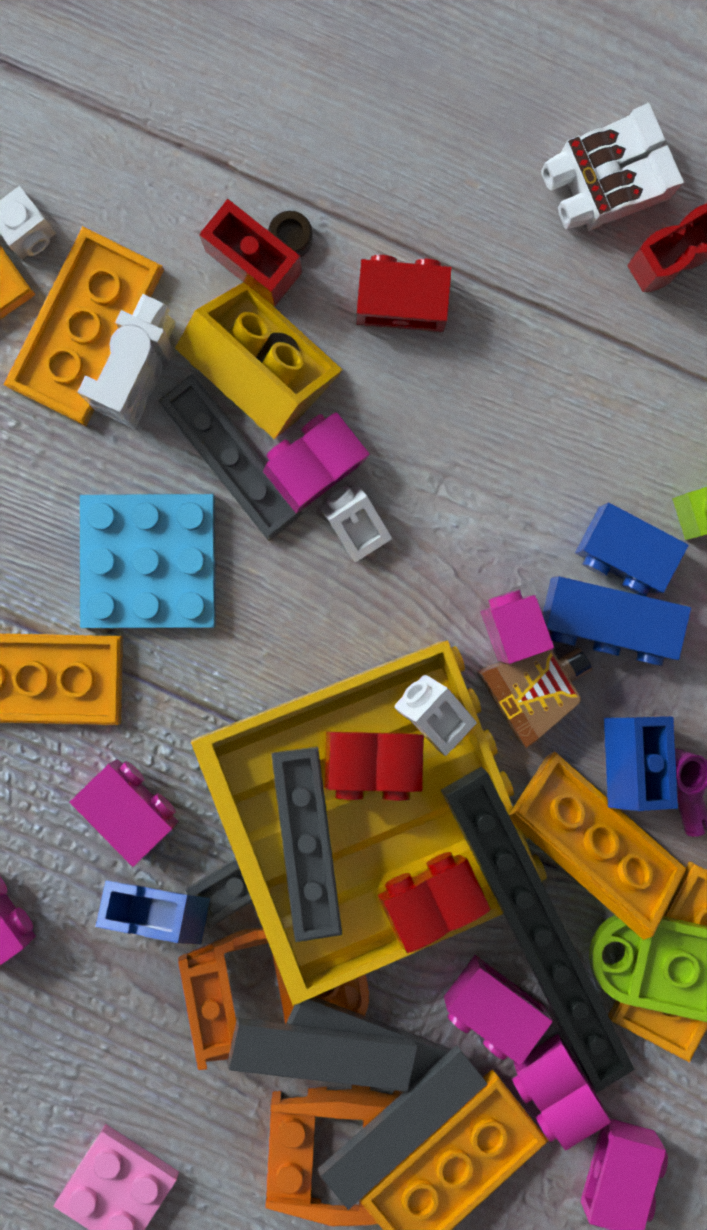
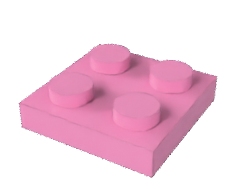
M105 1124L58 1196L53 1207L88 1230H145L175 1184L179 1171Z

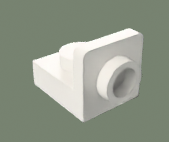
M20 185L0 200V234L9 247L21 260L28 255L34 256L43 251L48 246L50 238L56 232Z
M357 485L342 487L334 491L327 498V503L320 507L321 512L331 524L354 562L359 561L392 539L368 496Z
M427 675L422 676L417 682L411 684L404 692L403 697L395 704V709L410 720L428 741L445 756L477 723L447 687Z

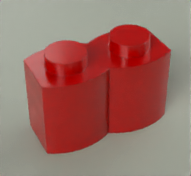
M707 203L692 210L679 225L668 226L653 233L629 261L627 267L642 292L659 290L671 283L682 270L698 267L707 261Z
M326 731L324 788L336 790V799L362 800L364 799V791H382L383 800H410V792L423 791L424 735Z
M452 852L440 854L426 863L428 869L421 874L412 877L410 873H404L392 878L385 884L387 890L378 895L399 944L407 954L437 941L448 932L461 928L491 911L472 867L464 856L460 854L453 856Z

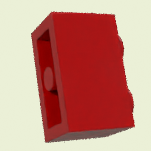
M229 199L224 202L199 234L207 254L274 307L302 273L300 255Z
M389 255L371 256L370 260L361 259L356 325L444 332L448 317L452 267L441 266L442 263L440 261L427 258L418 259L415 261V264L397 262L395 257Z

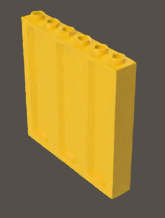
M448 640L434 643L191 740L193 750L293 1006L503 914L441 792V789L482 767L488 772L508 815L513 808L510 797L514 796L512 784L504 771L499 772L493 757L498 754L495 740L488 729L484 731L477 716L482 711L479 699L472 688H466L461 672L465 671L463 658L456 646L450 647ZM424 675L447 687L477 722L447 756L439 752L424 736L423 791L410 792V800H383L382 791H364V799L362 800L336 799V790L324 788L326 731L422 734L410 720L395 709V704L403 697L406 689ZM317 746L319 749L342 935L295 942L271 753ZM514 825L541 881L546 880L547 875L541 860L536 854L531 855L526 842L528 837ZM452 852L453 856L459 854L464 856L472 867L491 911L461 928L448 932L437 941L407 954L399 944L378 895L387 890L385 884L392 878L404 873H410L412 877L417 876L428 869L426 863L440 854Z

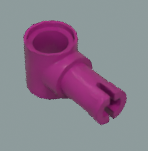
M675 748L678 809L684 831L687 836H702L706 834L705 830L707 831V807L703 798L707 788V760L700 755Z

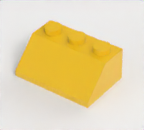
M244 282L196 309L175 346V349L194 368L208 378L227 398L232 400L273 439L296 423L343 370L273 305ZM271 333H284L291 336L298 344L300 350L299 352L290 344L277 342L271 347L262 363L256 358Z

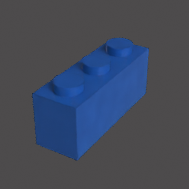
M557 576L550 579L542 615L548 631L551 632L550 637L552 641L576 646L577 638L594 642V651L619 656L622 648L637 652L636 661L663 666L664 658L671 660L680 659L691 607Z

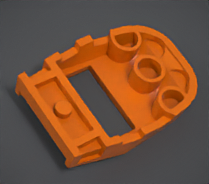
M263 927L240 930L178 957L198 1070H207L206 1062L228 1060L236 1025V1016L224 954L267 944L268 940ZM273 956L286 1024L294 1006ZM366 974L315 997L365 1016L369 1004V988Z
M352 1085V1089L327 1090V1087L308 1088V1094L305 1097L281 1099V1091L272 1092L265 1208L328 1226L378 1224L360 1201L359 1205L354 1204L348 1210L344 1205L321 1203V1199L311 1197L315 1116L363 1120L364 1128L403 1092L394 1090L392 1094L372 1091L370 1087Z

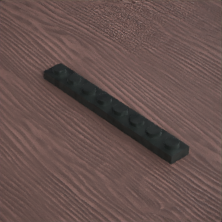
M480 767L441 789V792L590 1085L598 1093L635 1069L488 772Z

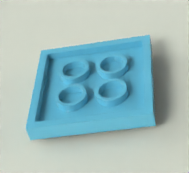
M214 494L80 495V628L216 627Z

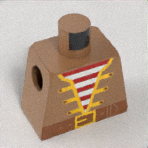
M578 647L557 659L551 649L511 664L498 662L480 669L477 673L517 740L527 748L582 701L572 682L593 669L584 652Z

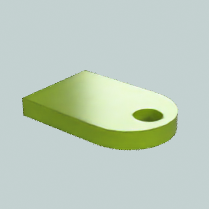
M616 915L609 917L598 927L590 943L589 963L595 979L609 996L624 1004L707 1022V926L663 916L654 936L645 940L638 936ZM611 942H620L625 947L623 958L613 964L604 962L602 952L605 946Z

